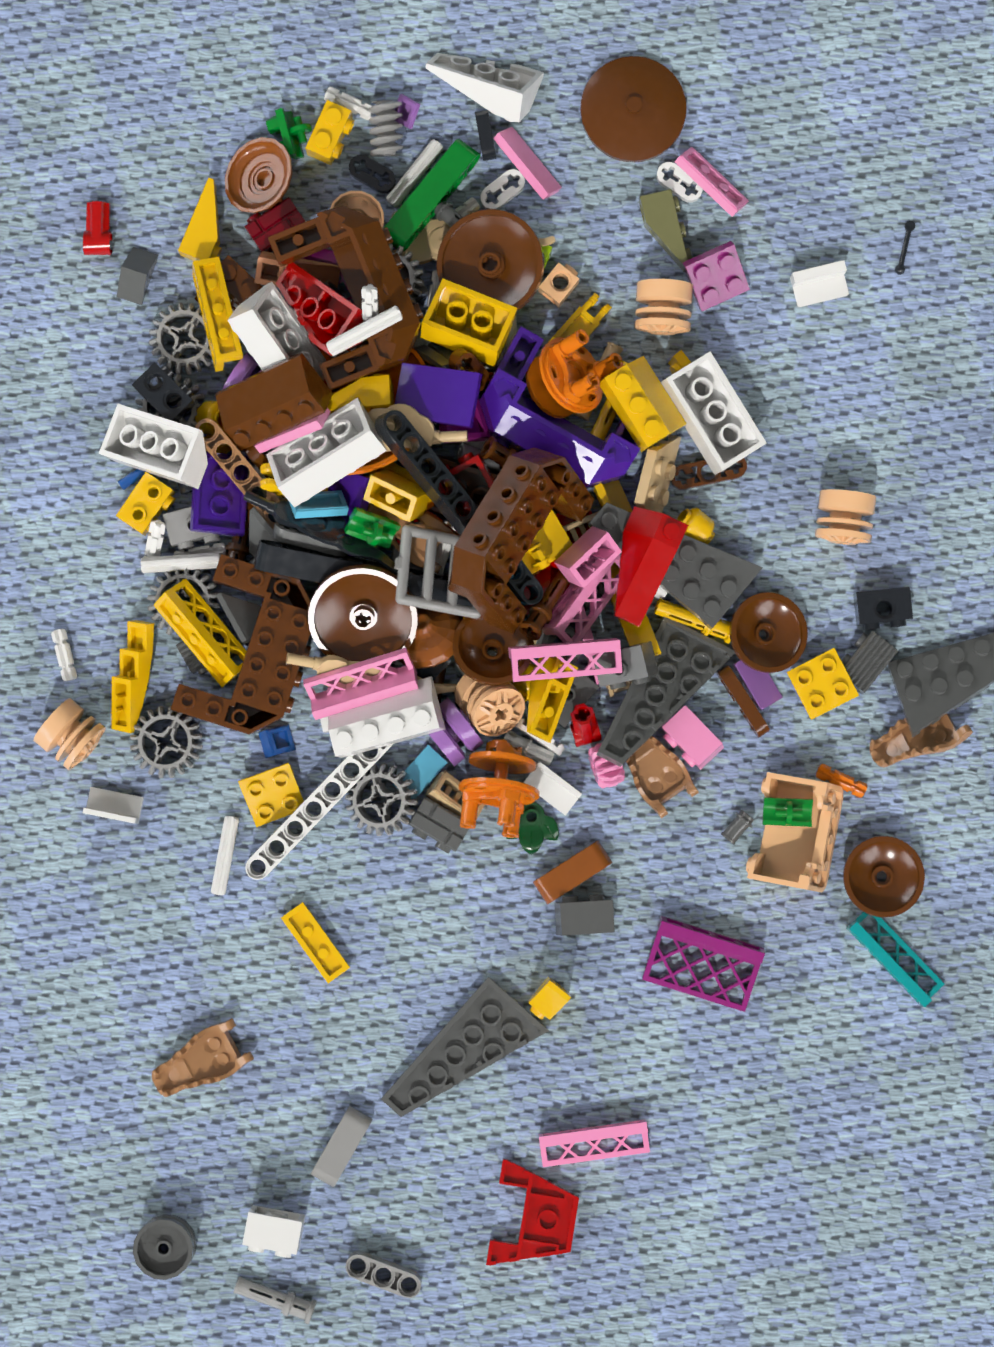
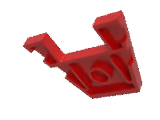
M503 1158L499 1184L527 1188L518 1243L490 1239L486 1265L491 1266L498 1263L515 1262L522 1259L571 1252L579 1197L520 1165Z

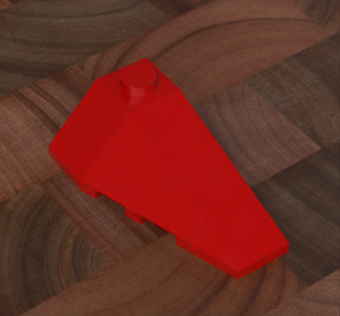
M293 262L287 265L276 282L287 303L296 311L297 319L308 332L310 341L330 356L332 355L326 343L363 323L361 308Z
M634 506L622 533L623 542L614 616L640 627L688 528L687 524L664 513Z

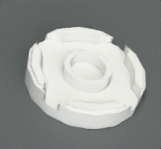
M524 718L515 726L558 756L565 749V746L561 743L556 747L553 737L551 743H547L528 733L527 726H525L527 720Z

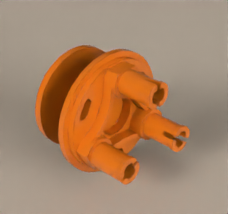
M579 329L567 337L554 338L544 345L540 356L533 359L526 372V383L531 395L530 398L543 412L555 418H566L573 413L590 412L599 405L602 399L603 391L600 388V382L606 376L623 367V363L620 362L622 361L621 356L617 353H612L604 360L596 361L591 353L583 347L589 342V336L583 329Z
M491 740L487 742L485 751L474 752L469 755V763L477 768L495 772L494 778L476 777L459 782V790L463 793L460 827L475 829L478 806L484 804L499 808L497 824L503 825L502 836L518 838L521 814H524V806L532 804L535 800L539 799L540 792L531 785L508 780L507 777L508 774H525L535 771L536 762L526 756H522V748L513 747L507 740Z

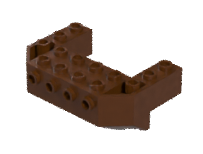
M346 206L316 213L318 217L268 237L277 262L281 267L331 247L356 306L362 309V299H364L361 295L362 287L373 284L378 289L379 314L393 306H397L403 315L401 321L367 338L369 344L319 364L331 392L344 388L362 377H370L373 374L381 373L407 362L421 330L419 320L424 318L419 304L413 305L409 295L414 292L409 279H402L399 269L404 267L398 252L392 254L389 247L393 240L388 227L382 229L379 220Z
M535 447L510 455L454 546L448 590L466 597L489 625L513 634L523 622L527 610L506 584L516 572L517 566L525 553L530 549L535 536L544 526L545 520L552 508L557 514L582 522L594 502V498L565 457Z
M221 554L213 581L264 598L232 699L229 700L179 684L171 710L251 735L284 718L285 712L291 713L295 698L291 697L293 687L299 688L303 672L299 671L300 666L287 664L286 657L287 653L309 656L312 647L307 644L311 635L308 620L311 602L299 579L255 569L253 564Z

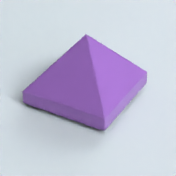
M400 94L398 101L402 102V105L396 107L395 111L402 113V116L396 118L395 121L412 129L421 104L404 94Z

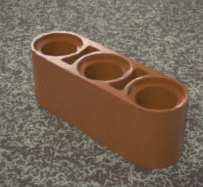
M599 840L533 881V884L548 905L613 862Z

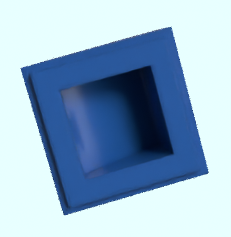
M289 724L258 733L265 759L296 750Z

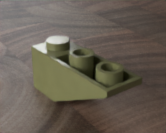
M671 189L640 196L639 206L644 227L681 270L686 272L683 262L692 259L690 248H685L683 238L686 237L684 223L679 222L677 212H680L678 197L672 196Z

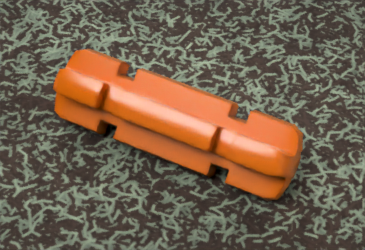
M821 764L816 771L818 779L828 780V783L841 786L846 792L852 791L851 794L859 798L864 796L868 786L866 783L859 780L856 782L854 781L855 778L836 769L833 771L831 770L832 767Z

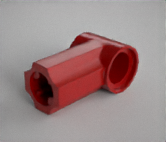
M102 201L87 203L86 231L83 233L84 255H112V250H110V241L113 240L112 232L110 231V203Z
M584 703L575 705L573 712L570 713L572 721L570 728L574 736L575 746L580 747L601 741L602 737L593 708L586 706Z

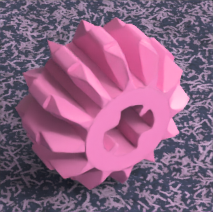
M599 743L589 749L588 759L598 785L601 788H610L624 781L625 771L623 765L619 767L596 755L602 744Z

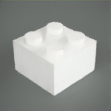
M253 1205L248 1212L242 1245L248 1246L249 1251L264 1253V1249L275 1251L276 1256L291 1258V1254L296 1255L300 1248L306 1215Z

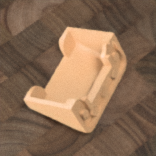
M767 772L766 778L763 779L761 785V792L765 797L813 800L812 827L765 825L760 853H755L747 861V878L823 892L829 878L843 803V788L828 782Z

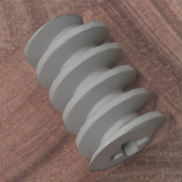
M393 100L372 101L371 103L376 105L370 107L369 112L377 116L370 118L369 123L377 127L370 129V134L377 137L370 140V145L378 148L370 151V155L374 157L400 156L396 154V151L403 149V145L397 144L396 140L403 138V135L396 133L395 130L403 127V124L395 122V119L401 117L402 113L395 111V108L401 106L402 102Z

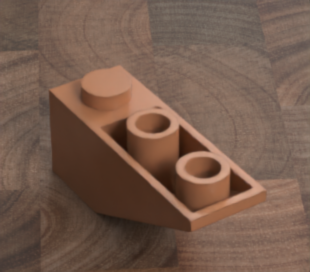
M262 251L258 256L254 283L266 285L273 282L275 287H278L276 282L287 265L281 267L274 253ZM299 259L293 262L324 283L329 280L338 288L341 271L339 265L308 259Z

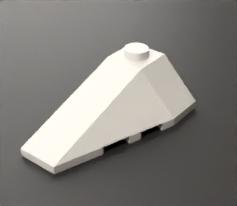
M436 53L426 63V69L494 115L503 117L510 122H520L530 112L544 72L517 64H511L510 70L495 68V61L486 60V63L473 65L469 57Z

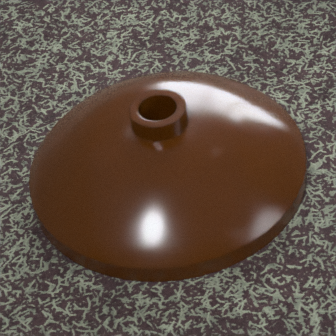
M764 592L753 595L744 600L732 616L730 623L732 647L738 658L753 670L763 673L783 671L799 660L807 644L808 630L804 615L792 600L781 594ZM760 630L766 632L765 639L760 638Z
M482 616L478 619L465 617L456 628L452 649L457 665L469 678L486 685H502L513 681L508 647L534 645V640L524 637L519 631V626L513 634L489 625ZM489 650H493L497 654L495 656H490L487 652ZM530 659L518 660L519 675H522L531 663Z
M878 836L867 839L852 850L845 862L843 883L846 893L857 908L872 916L893 917L906 912L917 902L924 887L925 873L919 855L909 844L898 838ZM880 871L886 874V879L882 882L877 880V873Z

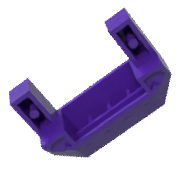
M520 326L479 399L490 436L496 437L497 442L507 448L513 447L517 453L535 447L565 457L587 489L600 483L606 484L619 480L625 475L641 448L636 445L621 419L614 432L605 440H601L564 418H555L546 414L534 401L522 395L527 385L522 382V379L544 339Z

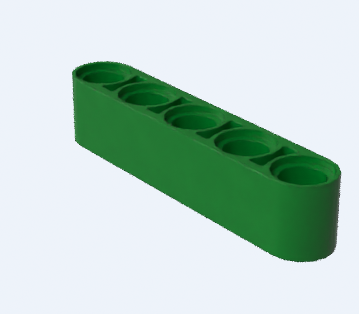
M461 139L455 140L385 225L384 228L388 227L393 240L391 244L395 249L399 246L403 247V252L408 249L435 216L434 211L438 204L449 199L477 164L481 156L479 152Z

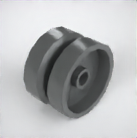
M163 1214L152 1218L139 1230L134 1240L133 1255L136 1265L144 1274L153 1279L167 1280L177 1277L188 1267L196 1253L197 1240L194 1230L186 1220L176 1215ZM162 1243L167 1244L169 1247L165 1252L160 1248Z

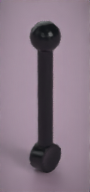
M913 221L905 223V238L899 264L895 267V272L898 275L905 272L904 262L911 231L915 229Z

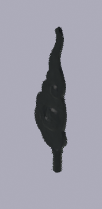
M249 490L245 493L243 500L267 511L278 523L296 528L305 535L322 543L336 546L349 555L376 561L398 575V570L394 569L395 563L383 551L369 545L365 540L345 533L344 529L347 524L342 516L295 519L287 498L274 502ZM409 571L408 579H411L413 573Z

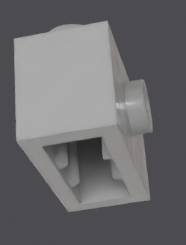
M191 507L163 514L170 544L173 548L178 547L179 551L193 548L194 542L204 540L205 544L220 540L219 535L221 534L190 531Z

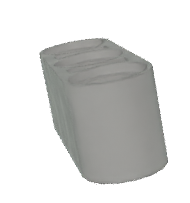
M349 1106L310 1174L334 1188L373 1119Z
M363 1251L351 1253L346 1261V1272L356 1280L404 1298H413L420 1292L421 1277L412 1269ZM360 1258L364 1260L366 1264L365 1269L362 1271L354 1270L351 1266L353 1259ZM380 1268H387L392 1276L384 1281L377 1277L376 1272ZM407 1277L415 1279L417 1283L416 1288L412 1290L405 1289L402 1286L403 1279Z

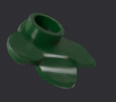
M537 802L524 806V814H521L518 838L520 844L528 854L532 855L540 849L543 839L555 841L558 840L559 836L555 819L546 815L543 807ZM529 812L536 813L534 819H528L526 815Z

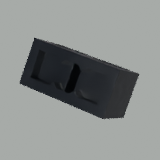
M154 362L132 386L165 419L178 422L195 405L191 398L194 393L184 383L178 386L172 380L175 375L167 366L163 364L159 367ZM155 377L163 379V384L159 389H151L149 386L150 381ZM173 396L182 397V403L177 408H170L168 405L170 398Z

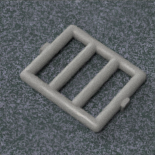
M404 525L402 527L399 557L395 558L394 569L398 570L395 596L398 604L474 619L480 618L481 614L472 603L471 607L457 604L458 594L450 592L448 588L446 602L432 599L437 542L451 545L449 584L454 546L460 535L412 525ZM412 537L426 539L421 597L407 594Z

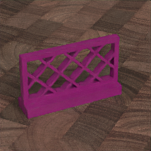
M661 916L642 980L745 1012L760 965L765 956V950L750 943ZM661 937L673 939L677 948L663 955L659 947ZM678 941L683 942V943H686V944L680 946V944H679ZM692 945L699 947L703 956L689 963L683 950ZM704 949L712 952L706 954ZM658 951L660 957L655 959L656 952ZM680 952L686 965L672 971L666 958ZM716 954L724 955L729 964L715 971L708 958ZM729 957L734 958V959H737V960L734 961V962H731V960H730ZM663 960L669 974L661 978L649 975L652 965ZM705 960L712 973L697 979L692 966ZM742 962L753 964L751 974L740 979L734 966ZM731 968L737 981L723 987L717 975ZM689 969L695 981L687 986L679 985L674 975ZM671 977L674 983L667 981L666 979ZM714 977L720 990L713 994L705 993L700 983ZM748 981L747 987L745 988L743 983ZM697 985L700 991L692 989V987ZM740 985L744 992L742 1003L730 1001L726 991ZM723 993L725 999L717 996Z

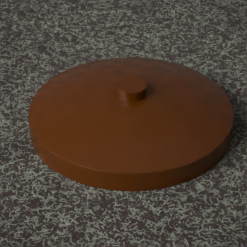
M640 56L618 58L600 67L587 82L581 99V121L585 133L592 144L605 155L623 162L648 161L666 152L680 136L686 118L685 94L675 75L659 62Z
M480 210L461 218L444 236L437 256L438 279L440 283L443 278L517 307L518 311L533 298L541 284L545 263L544 253L537 235L521 218L503 210Z
M352 565L333 572L317 587L309 608V628L314 642L326 656L336 655L347 661L361 662L403 648L408 650L417 631V607L402 605L396 602L397 576L372 565ZM407 587V594L413 595L410 589Z

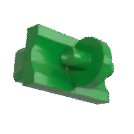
M284 108L275 110L276 115L266 120L269 133L271 135L281 133L283 141H280V143L286 147L291 158H304L301 144L307 143L306 134L312 131L311 124H303L301 116L294 117L292 111H284Z
M355 507L344 531L348 535L367 541L369 545H379L389 549L394 535L401 526L399 522Z
M763 797L762 824L812 827L813 800Z

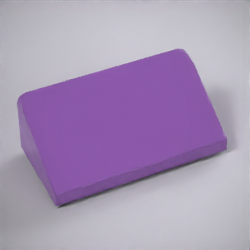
M741 660L733 664L759 711L783 698L769 673L753 670Z

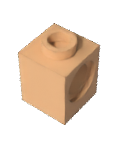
M558 262L541 283L538 292L559 308L579 284L578 272L570 265L565 264L563 266ZM557 278H564L568 285L564 289H557L553 285V281Z

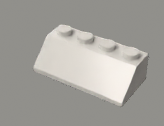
M273 282L266 284L237 306L227 321L262 371L302 352L324 381L325 378L319 364L327 360L318 347L310 341L309 334L300 324Z
M711 351L661 382L685 420L686 430L714 475L722 472L766 444L765 439Z
M356 398L330 414L322 429L280 445L266 455L278 489L295 508L387 450L383 440L377 434L375 425L361 401Z
M117 404L99 454L115 462L199 489L208 465L202 430L121 404Z
M432 677L418 680V689L328 716V730L335 757L341 758L446 729Z

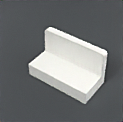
M842 260L793 272L790 280L797 306L804 307L848 296L849 291L844 276L847 271L845 261Z
M540 761L536 765V770L531 772L523 782L538 789L540 797L565 816L582 795V793Z
M90 787L87 806L83 808L82 813L139 824L144 797Z

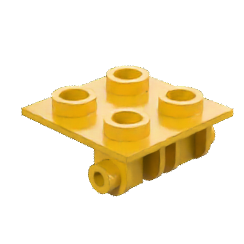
M551 510L544 526L532 541L530 549L522 558V562L532 574L548 567L551 562L559 558L573 545L553 510Z
M835 648L787 672L811 720L859 696Z
M289 762L238 781L256 827L291 815L304 802Z

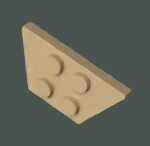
M670 434L668 441L661 440L656 446H651L647 449L634 500L636 507L660 513L663 512V508L669 500L668 488L670 480H673L676 473L675 461L681 436Z

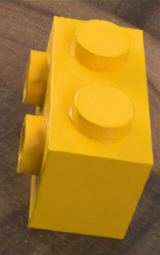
M326 100L305 147L308 156L332 165L335 158L339 159L344 144H342L344 136L351 133L355 120H352L351 110Z
M384 469L370 476L363 500L396 515L402 520L411 522L424 516L429 497L418 484Z
M145 472L116 514V517L146 536L149 532L150 522L159 520L157 518L162 511L167 512L175 502L173 497L175 492Z

